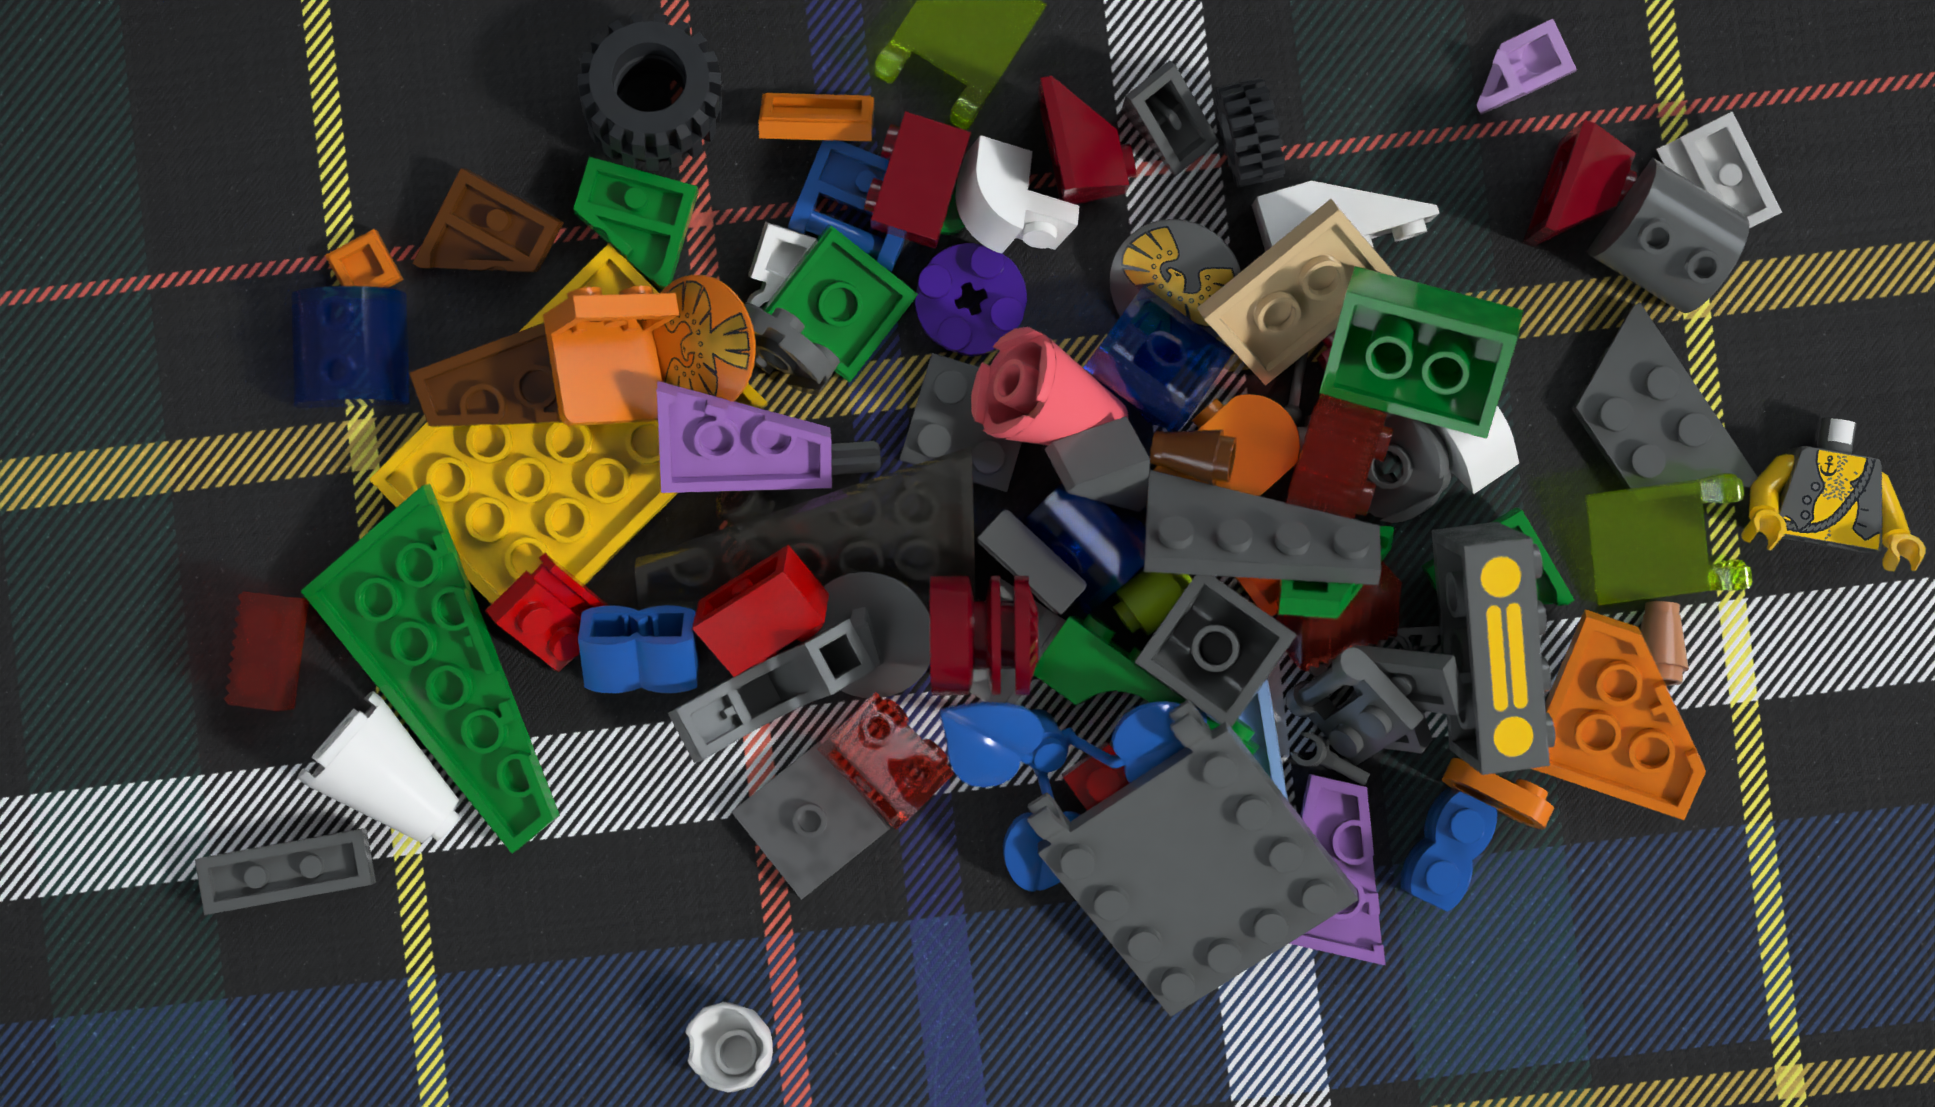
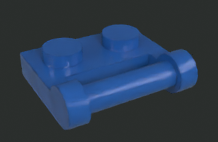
M822 140L791 216L788 229L801 234L810 232L819 236L825 227L830 224L869 256L876 259L879 264L892 271L905 239L891 234H887L884 239L815 211L820 196H823L872 216L873 213L864 210L867 194L873 178L884 180L890 160L843 141Z

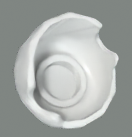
M728 1002L702 1008L686 1028L685 1033L690 1041V1053L687 1061L695 1073L700 1075L701 1079L710 1088L724 1092H736L753 1087L770 1066L773 1054L771 1032L760 1016L752 1009Z

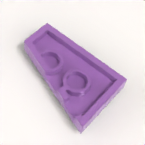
M657 381L661 493L832 488L830 427L742 403L730 402L727 399Z

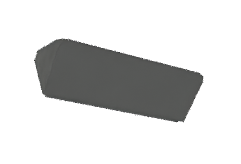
M1002 511L978 537V544L1013 576H1029V586L1032 594L1055 615H1061L1086 588V582L1010 511Z

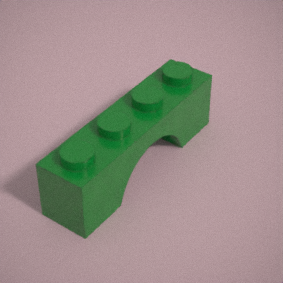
M1088 614L1084 620L1079 616L1068 617L1038 660V663H1036L1033 673L1034 676L1075 705L1084 703L1099 693L1109 691L1135 694L1149 703L1173 702L1182 704L1187 700L1135 663L1143 651L1142 649L1134 646L1130 653L1112 641L1116 632L1092 614ZM1207 714V725L1211 730L1221 724ZM1238 718L1231 728L1254 756L1260 747L1251 740L1255 731Z

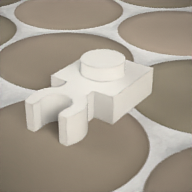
M765 222L748 274L751 278L763 281L761 289L752 293L746 303L760 307L763 303L768 302L817 238Z

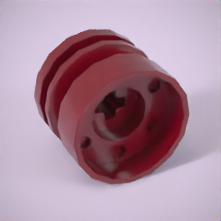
M931 576V695H969L975 669H986L992 695H1001V669H1015V695H1030V683L1036 663H1038V607H1036L1029 586V576H1014V601H1000V576H991L986 601H974L969 576Z

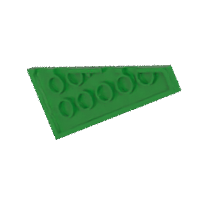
M431 484L422 485L303 588L301 593L513 854L558 818L560 814Z

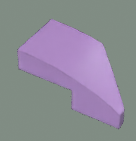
M1554 19L1501 43L1477 103L1480 114L1507 104L1577 71Z

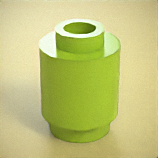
M1142 570L1114 591L1120 601L1112 608L1132 634L1141 628L1149 636L1160 627L1192 579L1189 574L1144 572Z

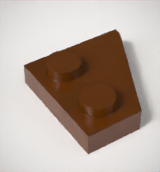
M461 168L412 264L419 268L539 272L564 222L469 169Z

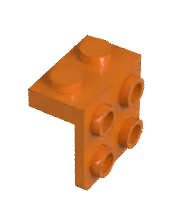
M651 286L630 287L621 290L619 294L602 295V289L599 287H584L568 292V299L543 314L561 421L566 425L576 426L652 422L658 420L657 381L662 382L652 331L679 316L676 293H653Z

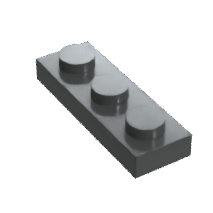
M367 828L195 859L204 915L376 883Z

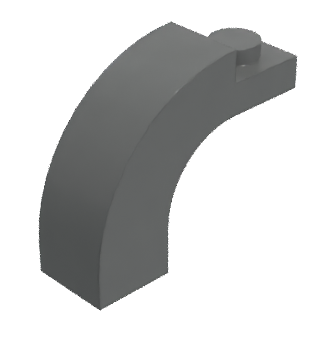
M847 619L817 632L805 641H798L780 650L774 657L748 668L735 677H728L708 688L699 696L668 712V715L693 762L696 763L710 757L769 722L808 703L836 693L876 669L850 619Z

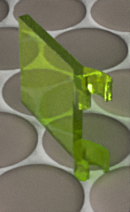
M917 0L895 35L876 59L874 74L886 83H893L911 52H914L967 85L951 109L950 122L962 130H968L1047 4L1041 0Z
M1728 472L1697 480L1585 495L1597 604L1606 605L1710 590L1748 589L1752 585V572L1743 560H1726L1709 565L1703 503H1731L1742 500L1744 496L1742 480L1737 478L1734 473Z

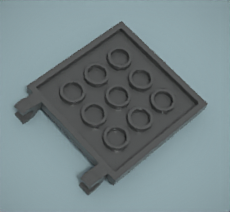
M1186 700L1169 712L1174 721L1170 724V728L1186 747L1070 822L1047 792L1028 804V808L1033 813L1028 817V822L1043 839L1038 843L1039 856L1170 1017L1359 900L1354 885L1227 721L1211 730L1189 700Z

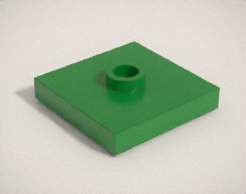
M828 224L762 310L772 315L776 308H782L796 316L805 327L801 334L812 343H818L832 351L840 360L834 371L850 383L918 294L837 229Z

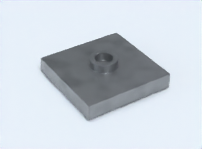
M821 741L732 811L733 815L801 900L890 829Z

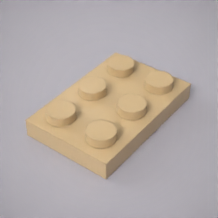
M1329 199L1198 306L1197 309L1214 331L1254 374L1267 385L1337 328L1345 294L1355 266L1397 276L1336 203Z

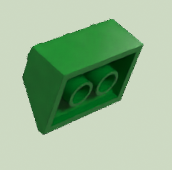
M1355 266L1345 294L1319 394L1487 439L1518 338L1523 310Z

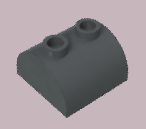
M1652 157L1586 252L1594 259L1680 312L1689 313L1702 306L1719 289L1734 268L1748 238L1749 220L1744 214Z
M1195 575L1135 663L1221 724L1227 721L1230 727H1232L1281 660L1297 634L1214 576Z

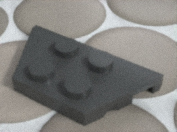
M1640 302L1635 304L1625 313L1622 325L1610 346L1604 350L1595 366L1593 376L1588 385L1583 387L1572 407V411L1633 501L1751 487L1752 483L1758 478L1642 304Z

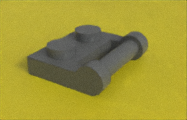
M1348 648L1337 655L1332 662V667L1312 681H1301L1288 690L1285 700L1291 713L1301 718L1308 717L1329 739L1332 747L1355 766L1411 732L1424 718L1420 711L1363 651L1357 648ZM1344 685H1356L1360 692L1338 707L1328 698L1329 695Z

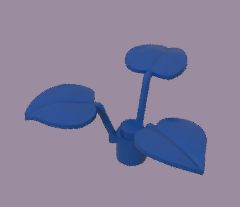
M999 702L969 703L940 710L948 759L959 779L976 787L1000 785L1014 777L1019 769L1020 762L1033 768L1038 778L1042 795L1047 792L1053 799L1054 796L1048 772L1059 769L1065 763L1070 745L1111 768L1124 766V773L1129 783L1186 747L1170 728V724L1174 721L1169 712L1180 705L1173 702L1147 703L1126 713L1120 719L1112 734L1111 743L1117 755H1110L1076 736L1072 728H1066L1061 731L1053 716L1045 710H1029L1016 704ZM1194 705L1207 723V713ZM1072 811L1063 812L1070 822L1081 815ZM1025 813L1018 816L1006 832L1003 842L1004 862L1009 874L1018 886L1032 892L1045 890L1061 881L1039 856L1038 843L1043 839L1028 822V817L1033 813Z

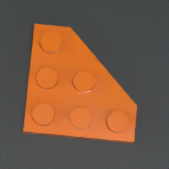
M1584 609L1545 702L1546 713H1549L1552 717L1555 728V745L1549 748L1550 766L1530 769L1685 820L1706 770L1639 627Z

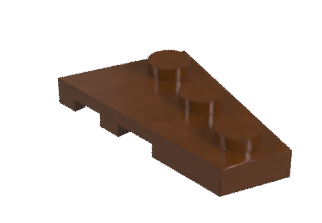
M544 323L409 373L428 426L563 423L559 417Z

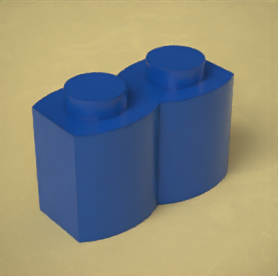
M671 605L655 606L640 611L623 606H599L582 611L578 643L584 687L601 693H623L638 688L658 693H678L697 688L700 653L698 635L692 629L696 611L686 607Z
M1449 787L1445 789L1434 800L1428 811L1424 827L1425 838L1412 848L1403 864L1400 878L1401 889L1447 912L1453 909L1464 897L1470 885L1473 871L1472 860L1485 850L1492 839L1497 823V809L1461 791Z

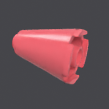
M1030 327L1015 328L999 338L993 345V348L1000 350L990 366L983 362L981 363L976 373L971 393V412L974 420L983 425L984 432L999 439L1048 446L1051 442L1126 416L1128 418L1126 406L1047 335Z

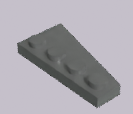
M1149 470L1144 572L1378 585L1381 572L1380 526Z

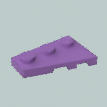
M1309 774L1300 817L1354 885L1359 900L1289 944L1385 965L1384 946L1381 942L1379 923V898L1376 892L1374 875V850L1367 787Z

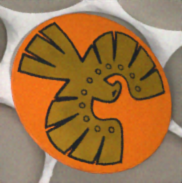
M689 275L678 278L667 285L661 293H676L679 316L652 331L662 382L733 402L748 384L755 362V335L750 316L736 293L718 279L706 275Z

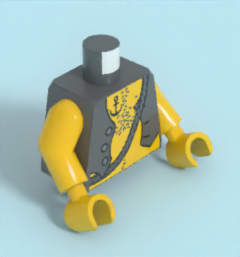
M1823 418L1817 448L1800 446L1788 449L1786 454L1777 456L1751 485L1749 507L1751 521L1741 534L1745 542L1750 543L1759 531L1758 535H1764L1768 539V550H1772L1781 539L1862 553L1881 551L1883 544L1888 548L1882 559V565L1887 571H1895L1900 561V556L1905 557L1910 562V569L1912 571H1916L1925 555L1923 542L1910 533L1904 512L1888 475L1882 472L1881 461L1876 458L1852 454L1857 425L1855 422Z

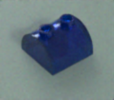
M1143 285L1083 368L1111 393H1117L1139 409L1142 417L1147 422L1156 426H1162L1168 432L1179 431L1193 414L1234 351Z
M331 286L302 289L291 294L295 407L317 408L409 404L407 296L405 292L382 287Z
M1063 483L1022 522L1086 582L1085 590L1074 601L1087 614L1091 613L1123 586L1145 564L1146 528L1140 521L1131 516L1121 520L1107 503L1068 493Z

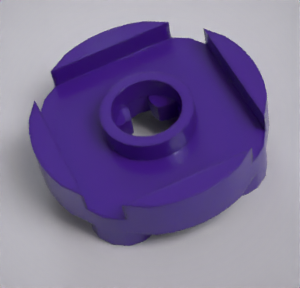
M964 243L951 246L932 258L927 267L920 273L916 291L918 295L915 298L917 316L927 336L948 351L974 357L998 350L993 348V345L999 338L1013 329L1019 328L1025 312L1027 292L1024 279L1012 260L984 245ZM966 285H971L975 291L984 290L987 295V299L980 302L981 312L976 315H971L968 308L958 309L955 305V300L962 296L961 288Z

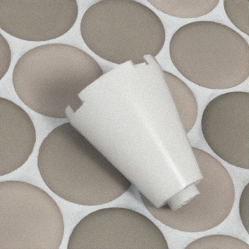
M372 691L364 698L372 706L364 714L353 709L313 754L312 758L320 764L311 775L303 768L297 778L306 786L421 843L430 836L439 841L448 833L460 817L453 810L459 799L385 701Z

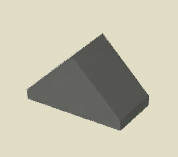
M1170 60L1125 96L1121 111L1175 176L1219 142L1178 68Z
M1127 416L1053 441L1045 448L1068 493L1140 512L1147 505L1150 458Z

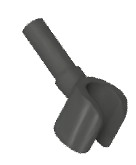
M1310 732L1301 733L1302 736L1310 738L1316 743L1317 753L1312 759L1307 760L1303 755L1291 751L1294 761L1309 767L1322 765L1363 786L1365 785L1370 773L1345 761L1330 751L1329 744L1321 735Z

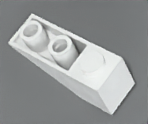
M1316 181L1305 182L1258 196L1252 204L1265 252L1329 199L1336 203L1372 247L1374 246L1371 239L1390 233L1393 234L1395 242L1421 235L1427 232L1425 223L1430 222L1439 214L1437 205Z

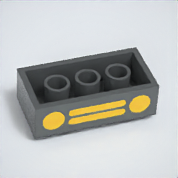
M1499 522L1431 530L1441 652L1446 655H1454L1468 700L1458 715L1447 714L1450 750L1482 775L1550 766L1549 748L1555 745V728L1552 717L1549 713H1546L1544 692L1549 691L1551 688V673L1546 658L1541 656L1540 635L1546 633L1547 619L1542 602L1537 601L1536 578H1540L1542 575V557L1539 547L1533 544L1531 537Z

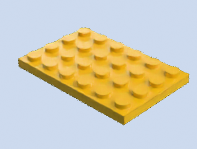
M608 243L520 331L544 323L543 314L568 299L567 293L575 289L599 287L602 289V295L619 294L621 290L630 287L651 286L653 293L659 292ZM749 383L739 397L734 400V402L764 409L768 405V402ZM658 420L652 422L569 426L564 423L430 427L426 422L369 479L396 508L422 485L431 484L467 579L491 604L526 570L532 574L542 564L539 557L544 552L585 585L678 494L661 493Z

